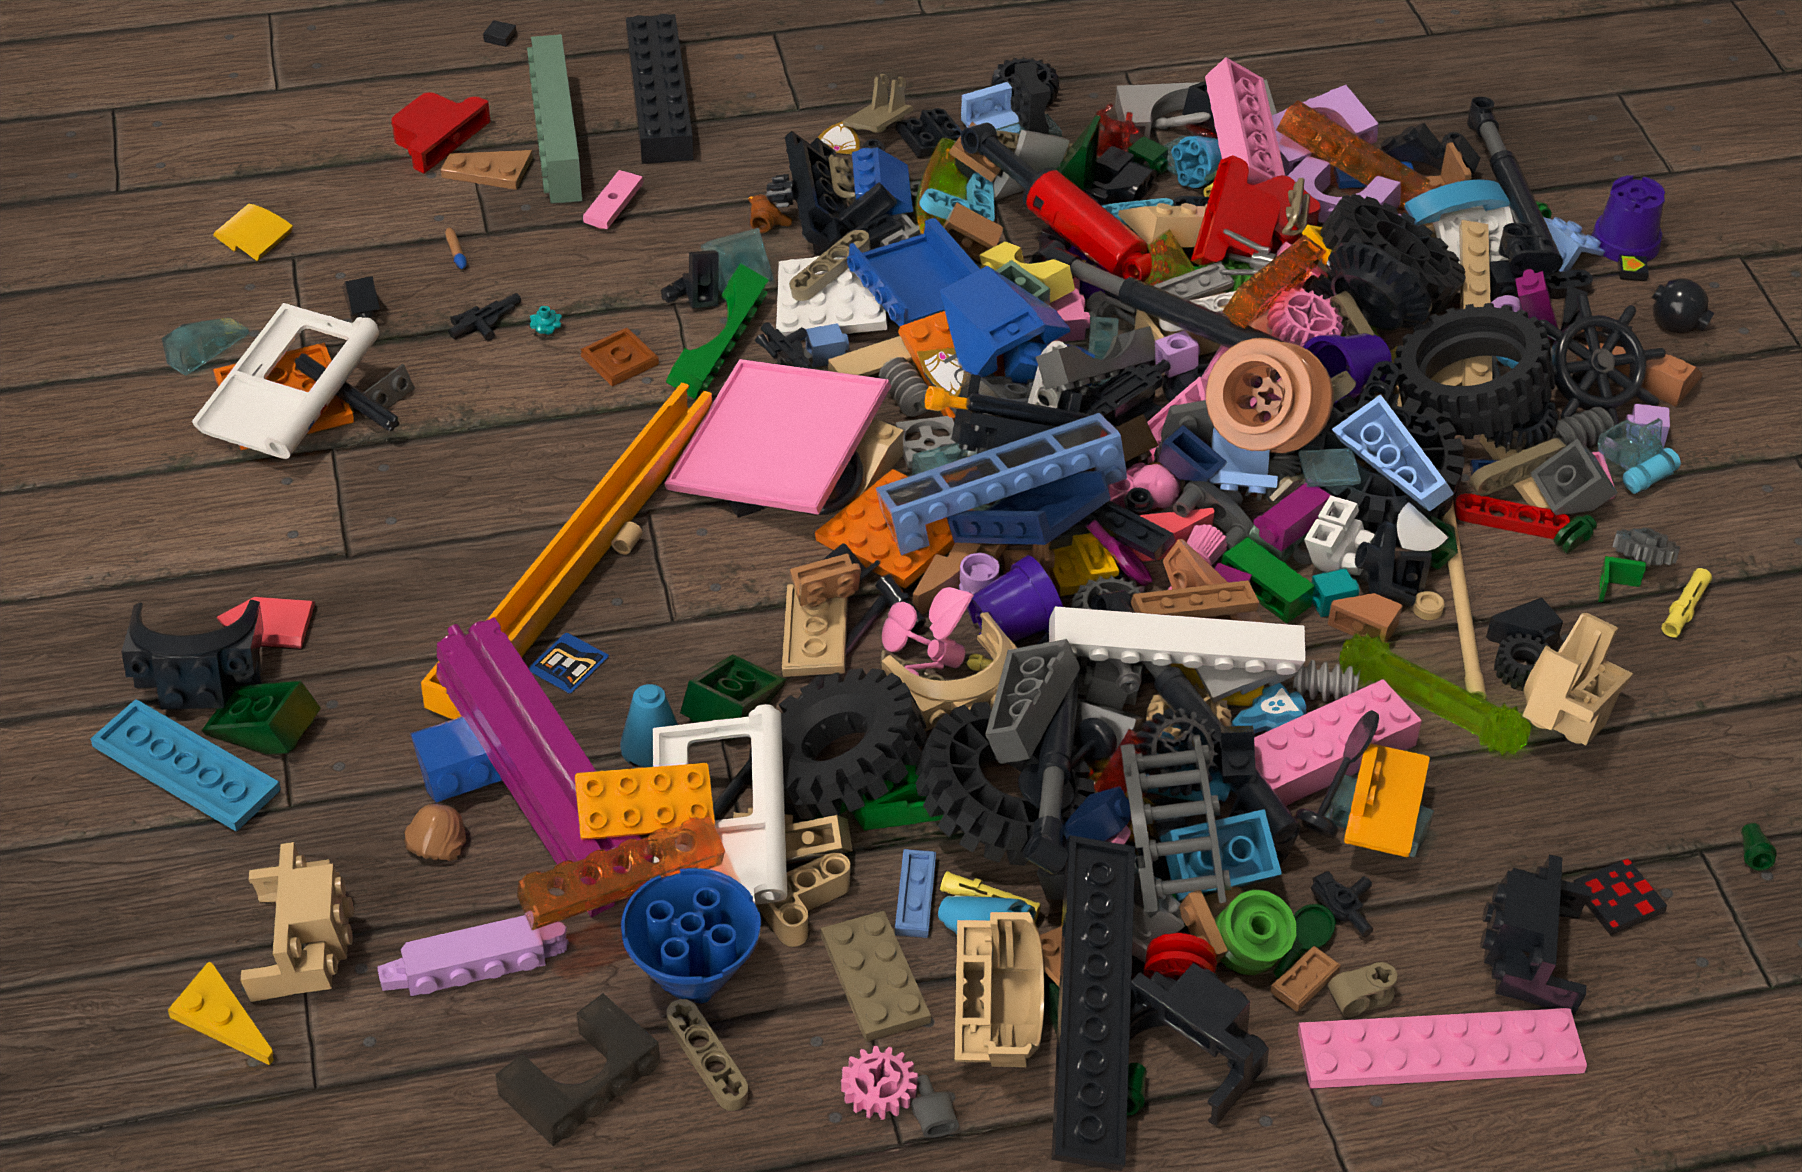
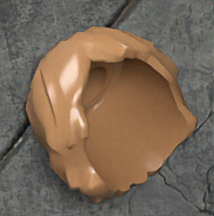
M428 804L418 811L412 823L404 831L406 850L417 854L419 857L423 856L425 859L457 860V855H461V848L466 843L462 817L453 807L448 805Z

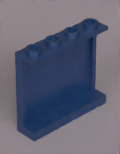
M1081 471L1002 498L984 511L967 510L949 516L947 520L954 543L1046 545L1111 500L1104 471Z

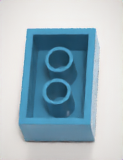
M1264 809L1215 820L1222 870H1229L1231 888L1271 880L1282 874ZM1207 822L1171 830L1160 837L1161 842L1209 836ZM1211 850L1165 856L1171 880L1214 875ZM1216 888L1201 890L1203 895L1217 892ZM1191 892L1176 893L1177 901L1184 900L1188 893Z

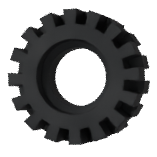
M1521 633L1515 635V639L1510 635L1506 638V641H1501L1495 659L1494 671H1497L1496 676L1498 678L1503 677L1502 683L1506 685L1511 682V688L1516 689L1518 685L1521 686V691H1523L1525 683L1546 645L1549 646L1547 642L1541 645V638L1537 637L1535 640H1532V635L1526 634V638H1522ZM1515 659H1524L1533 665H1523L1515 661Z

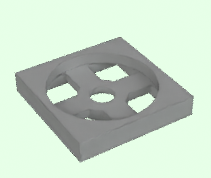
M941 416L896 422V427L904 430L903 456L907 469L946 464L964 458L963 449H959V444L951 440L954 426L952 417ZM946 429L949 436L937 437L933 435L932 430ZM920 432L921 437L919 440H905L908 433ZM933 441L935 444L933 446H926L924 442ZM951 447L948 451L942 454H939L938 452L941 448ZM914 451H921L922 453H925L927 455H922Z

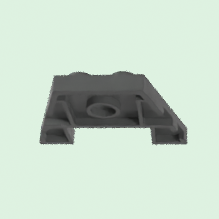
M1206 400L1170 406L1161 432L1162 439L1160 445L1156 447L1154 453V462L1160 463L1158 459L1163 442L1182 425L1212 448L1214 426L1208 415Z

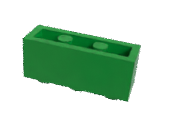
M1249 537L1223 554V565L1252 575L1250 585L1259 604L1286 624L1311 607L1315 585Z

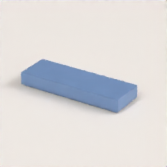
M903 850L895 935L928 938L936 852Z

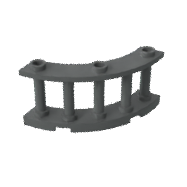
M1199 735L1193 736L1194 750L1142 757V753L1135 754L1134 744L1121 745L1136 848L1143 849V856H1138L1137 862L1145 913L1158 911L1157 899H1163V895L1216 888L1219 903L1226 902L1225 891L1231 890L1229 870H1222L1214 816L1220 815L1218 796H1211L1206 765L1210 764L1208 745H1201ZM1196 763L1197 770L1146 776L1144 772L1146 769ZM1200 783L1202 801L1151 807L1150 804L1143 805L1142 794L1148 793V789ZM1206 814L1209 833L1207 837L1156 843L1155 840L1149 841L1147 825L1153 824V820ZM1211 850L1214 875L1161 882V878L1154 879L1152 861L1158 860L1159 856Z

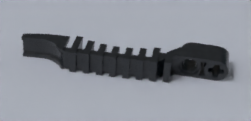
M1130 161L1111 183L1103 184L1094 181L1092 188L1086 187L1084 192L1101 206L1141 201L1154 184L1156 170ZM1048 226V229L1043 228L1041 236L1038 237L1039 249L1052 240L1061 242L1066 250L1071 248L1070 243L1050 226Z

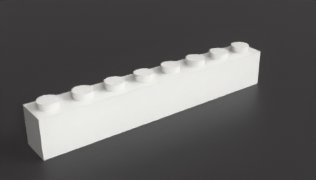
M1055 607L1049 618V642L1067 639L1075 657H1090L1094 661H1104L1111 658L1121 659L1124 663L1151 661L1154 665L1158 666L1178 663L1188 668H1198L1202 665L1214 666L1218 670L1245 668L1246 671L1252 673L1272 670L1281 675H1290L1298 672L1305 662V630L1302 625Z

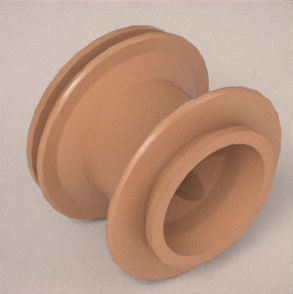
M1252 338L1230 347L1214 364L1206 386V406L1213 426L1229 443L1249 451L1270 450V453H1287L1300 449L1313 441L1322 432L1331 416L1334 404L1332 381L1320 360L1309 350L1297 344L1279 342L1268 338ZM1276 372H1278L1281 377V380L1279 382L1275 380ZM1260 376L1263 382L1257 388L1255 381ZM1274 393L1278 395V397H1281V401L1271 399V397H1268V394ZM1255 397L1257 405L1252 409L1250 400ZM1269 412L1271 418L1265 422L1264 415Z

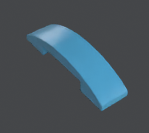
M1467 180L1427 191L1407 201L1404 207L1408 214L1415 218L1414 224L1418 226L1437 222L1444 213L1483 206L1485 211L1507 207L1510 201L1498 182Z

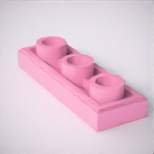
M619 170L584 213V223L600 229H608L643 185V177Z

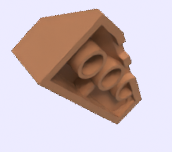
M1616 346L1612 351L1613 355L1626 353L1623 347ZM1665 355L1662 359L1647 361L1646 377L1642 387L1658 397V399L1677 407L1702 378L1703 373L1697 367L1681 359ZM1577 356L1576 360L1582 361L1583 359ZM1629 364L1614 366V368L1629 377Z
M1178 539L1163 559L1172 589L1228 583L1183 539ZM1256 611L1204 617L1264 623Z

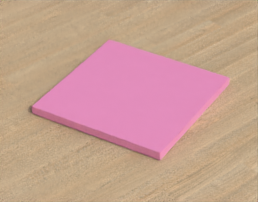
M739 359L664 482L665 487L669 491L819 515L891 388L889 379Z

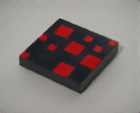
M1628 858L1573 881L1576 884L1592 887L1591 898L1587 900L1586 905L1610 935L1663 914L1667 908V904Z

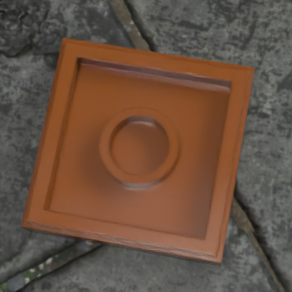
M624 328L581 349V357L612 387L659 364L658 356L628 328Z

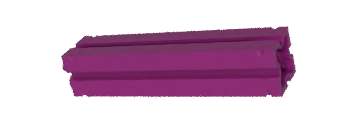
M495 617L474 623L469 628V634L467 635L463 633L458 624L450 626L447 630L449 635L437 643V658L439 660V663H437V679L442 687L447 689V694L468 723L486 751L489 760L580 901L584 902L586 911L592 918L613 907L616 900L622 897L626 900L631 898L639 887L650 880L648 871L652 869L653 856L648 848L642 845V839L639 835L587 840L580 838L575 775L577 773L597 771L507 635L501 631V626Z

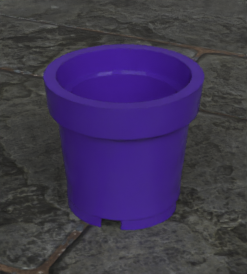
M1628 175L1614 181L1603 214L1597 219L1591 236L1601 242L1599 247L1605 251L1604 257L1617 262L1619 254L1646 256L1648 262L1658 255L1662 240L1660 224L1665 202V191L1653 179L1643 177L1642 180L1633 179L1634 175Z
M1367 333L1343 337L1335 334L1316 336L1307 341L1303 348L1309 350L1320 360L1330 378L1344 371L1351 375L1356 385L1344 397L1351 396L1353 400L1360 393H1363L1376 363L1380 361L1392 362L1390 350L1384 340L1377 335L1372 336ZM1383 374L1380 381L1385 383L1387 374ZM1338 400L1334 402L1333 407H1337Z
M1027 555L1014 563L1009 572L974 593L967 609L973 624L978 623L981 630L982 618L980 614L988 612L1012 643H1015L1041 631L1048 633L1049 618L1054 608L1063 607L1043 567L1032 556Z

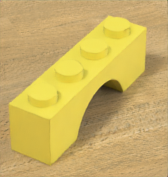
M1003 242L980 254L981 269L989 266L996 271L1010 260L1016 262L1050 288V303L1075 290L1070 265L1054 259L1041 263H1024L1021 247L1008 242Z

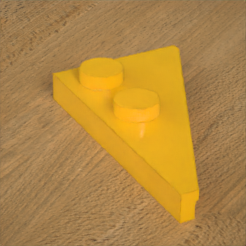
M208 962L168 1009L170 1018L270 1065L274 1061L273 1050L215 966Z

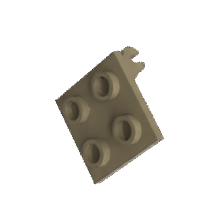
M880 74L881 79L880 77H875L872 103L843 120V126L879 133L886 130V126L893 122L903 120L905 115L914 111L913 106L905 105L904 89L906 87V80L899 76L898 81L892 80L890 101L888 103L887 86L889 78L886 74Z

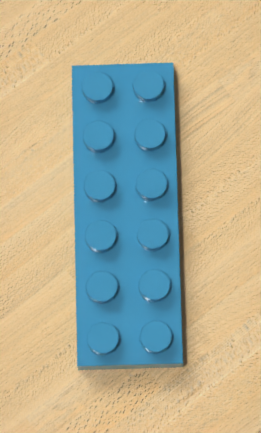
M137 699L90 738L95 749L236 832L281 791L279 781Z

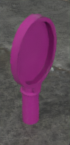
M1096 519L1086 526L1103 547L1111 553L1117 564L1130 579L1143 586H1147L1152 582L1149 571L1135 553L1126 545L1117 542L1114 537H1111Z

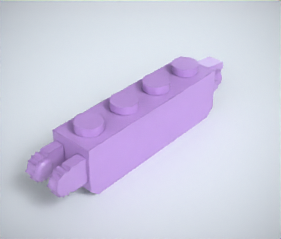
M523 915L406 942L401 948L402 958L378 966L381 988L383 991L409 988L410 996L430 994L436 990L453 986H464L483 979L498 978L502 975L522 970H532L546 965L545 958L567 951V927L559 921L538 925L536 918L530 915Z

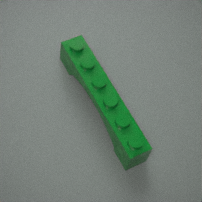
M739 264L721 296L726 299L727 303L725 328L713 340L693 350L684 348L667 377V384L674 388H677L681 382L688 384L687 395L693 399L696 398L700 390L707 391L714 378L710 376L713 372L717 375L725 361L721 357L723 355L729 356L736 344L732 340L734 338L739 340L747 325L743 324L744 321L751 322L757 311V308L754 307L755 304L761 306L768 292L764 289L769 279L747 266Z

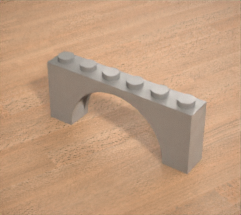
M1266 79L1264 80L1271 115H1274L1277 112ZM1200 82L1117 86L1115 109L1123 142L1135 143L1143 136L1149 139L1153 121L1169 112L1184 109L1189 86Z

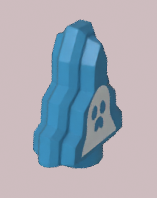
M1281 683L1262 689V695L1253 699L1252 707L1241 711L1234 718L1231 726L1253 725L1254 734L1264 730L1270 731L1305 715L1306 704L1299 692L1295 691L1289 694L1286 688Z

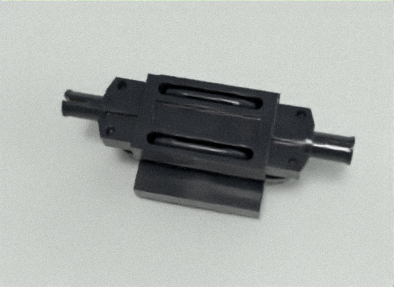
M1163 359L1154 366L1142 363L1136 368L1128 367L1091 391V397L1083 401L1080 413L1091 415L1100 413L1114 428L1142 414L1148 422L1162 409L1153 401L1156 394L1155 390L1162 386L1163 377L1161 374L1170 370V363Z

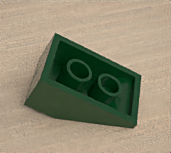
M1095 115L1067 151L1063 162H1060L1056 169L1082 191L1086 187L1092 188L1094 182L1101 116Z
M732 654L689 680L680 714L690 718V721L693 723L749 717V713L757 706L769 705L784 686L786 679Z
M302 681L235 686L227 696L225 708H218L201 731L204 735L260 753L285 754L297 746V741L304 731L313 724L314 718L321 707Z

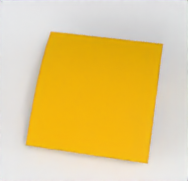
M247 204L216 230L213 236L234 252L240 248L253 259L259 261L292 232L293 225L267 209Z
M1092 533L1072 536V545L1053 549L1055 564L1054 568H1049L1059 596L1078 593L1080 585L1086 586L1089 579L1096 582L1099 575L1104 579H1109L1111 575L1113 578L1119 575V569L1113 556Z

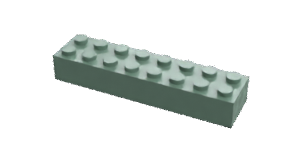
M562 34L531 37L532 47H527L541 172L542 177H544V193H549L551 204L582 201L579 156Z

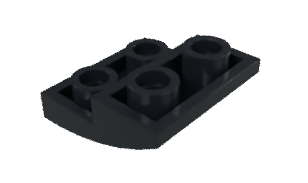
M941 108L922 110L919 119L901 120L897 122L895 130L917 157L939 154L942 148L951 149L962 133L959 126Z

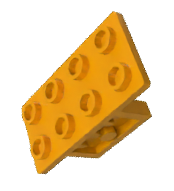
M1369 744L1363 753L1344 837L1346 844L1403 857L1410 856L1430 760L1429 756L1377 744Z
M707 763L585 772L575 775L579 829L582 840L713 829L715 826L709 766Z

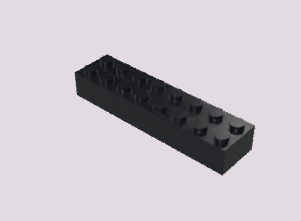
M660 14L626 17L627 45L642 164L692 161L693 137L676 15Z

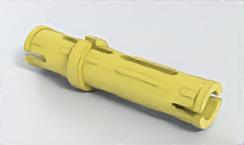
M1703 568L1696 569L1679 599L1670 606V614L1661 627L1665 635L1677 637L1680 635L1685 623L1693 618L1695 606L1701 599L1708 584L1712 581V575L1708 570Z
M946 871L940 887L942 892L953 895L1021 899L1035 908L1034 922H1036L1041 909V903L1039 902L1036 903L1009 892L984 885L983 880L975 878L973 881L952 874L949 871Z

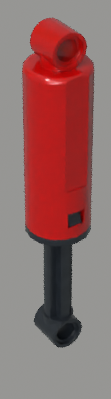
M988 122L965 128L962 131L960 139L966 152L970 154L978 152L986 156L1024 187V206L1102 270L1123 279L1134 277L1142 282L1151 280V276L1155 271L1154 255L1147 253L1146 241L1053 167L1045 168L1040 172L1034 170L998 140L995 127Z

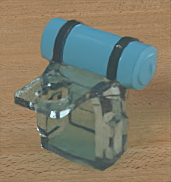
M1660 418L1644 427L1625 420L1599 435L1598 451L1626 470L1623 474V483L1633 494L1645 491L1652 484L1673 474L1681 465L1680 458L1675 451L1670 448L1663 449L1661 442L1663 420Z

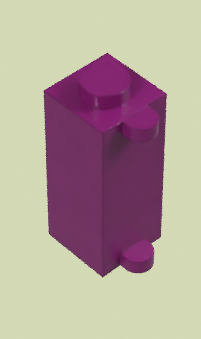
M1532 269L1524 271L1523 277L1515 278L1522 310L1528 312L1529 319L1532 317L1537 318L1539 321L1544 319L1558 328L1557 318L1543 271L1534 273Z
M1310 481L1300 485L1294 492L1262 516L1254 519V525L1260 530L1259 537L1282 552L1310 531L1315 520L1319 519L1318 515L1329 499L1330 494Z

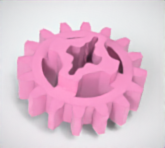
M874 1046L873 1053L871 1054L861 1049L860 1059L851 1056L849 1058V1067H843L841 1092H845L846 1104L854 1102L855 1113L865 1109L866 1118L869 1119L874 1112L879 1113L881 1120L885 1119L886 1112L888 1111L898 1116L899 1106L908 1109L910 1107V1098L916 1097L918 1075L913 1072V1062L904 1063L905 1054L903 1052L893 1056L892 1047H888L885 1053H881L878 1046Z

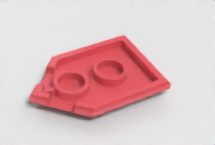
M253 597L217 616V620L226 627L243 615L250 600L259 601L264 627L261 646L302 649L315 601Z

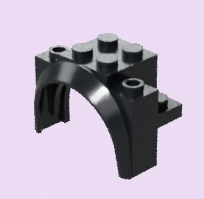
M964 371L959 397L967 398L972 393L978 394L981 376ZM1065 390L1058 409L1079 412L1083 394L1073 390ZM957 408L951 440L959 444V449L975 452L977 448L978 454L1058 426L998 415H986L981 412Z
M250 600L243 615L234 623L215 631L195 635H169L152 631L145 627L142 622L141 611L143 603L133 605L129 627L121 651L126 678L133 677L135 688L157 687L161 710L225 708L230 685L262 684L263 674L259 651L264 627L259 601Z
M1549 854L1544 866H1538L1536 873L1513 868L1512 871H1507L1501 883H1496L1492 903L1487 902L1483 911L1482 920L1487 922V928L1483 931L1480 948L1485 949L1484 963L1491 965V978L1496 979L1495 994L1530 1002L1549 1009L1568 1008L1571 1009L1572 1015L1575 1016L1586 996L1587 985L1564 980L1551 975L1556 966L1559 916L1579 919L1584 905L1591 898L1592 887L1561 880L1563 857ZM1523 951L1530 953L1529 959L1523 953Z
M1193 963L1177 981L1171 977L1166 978L1157 971L1150 979L1139 972L1131 981L1129 1041L1147 1029L1158 1026H1170L1213 1057L1220 1053L1228 1059L1227 1066L1231 1070L1225 1081L1208 1099V1104L1212 1106L1211 1117L1208 1120L1209 1123L1217 1126L1230 1108L1268 1066L1269 1048L1261 1038L1254 1034H1248L1250 1001L1239 989L1230 988L1221 982L1211 970L1202 969Z

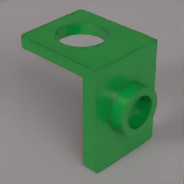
M1605 556L1599 576L1598 602H1603L1608 583L1640 587L1646 562Z

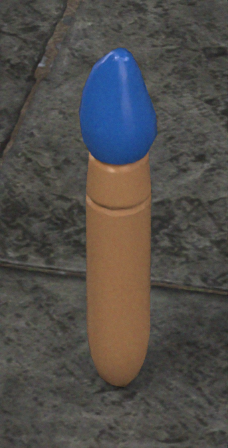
M449 227L446 229L445 235L454 257V262L460 269H465L467 259L463 255L455 231Z

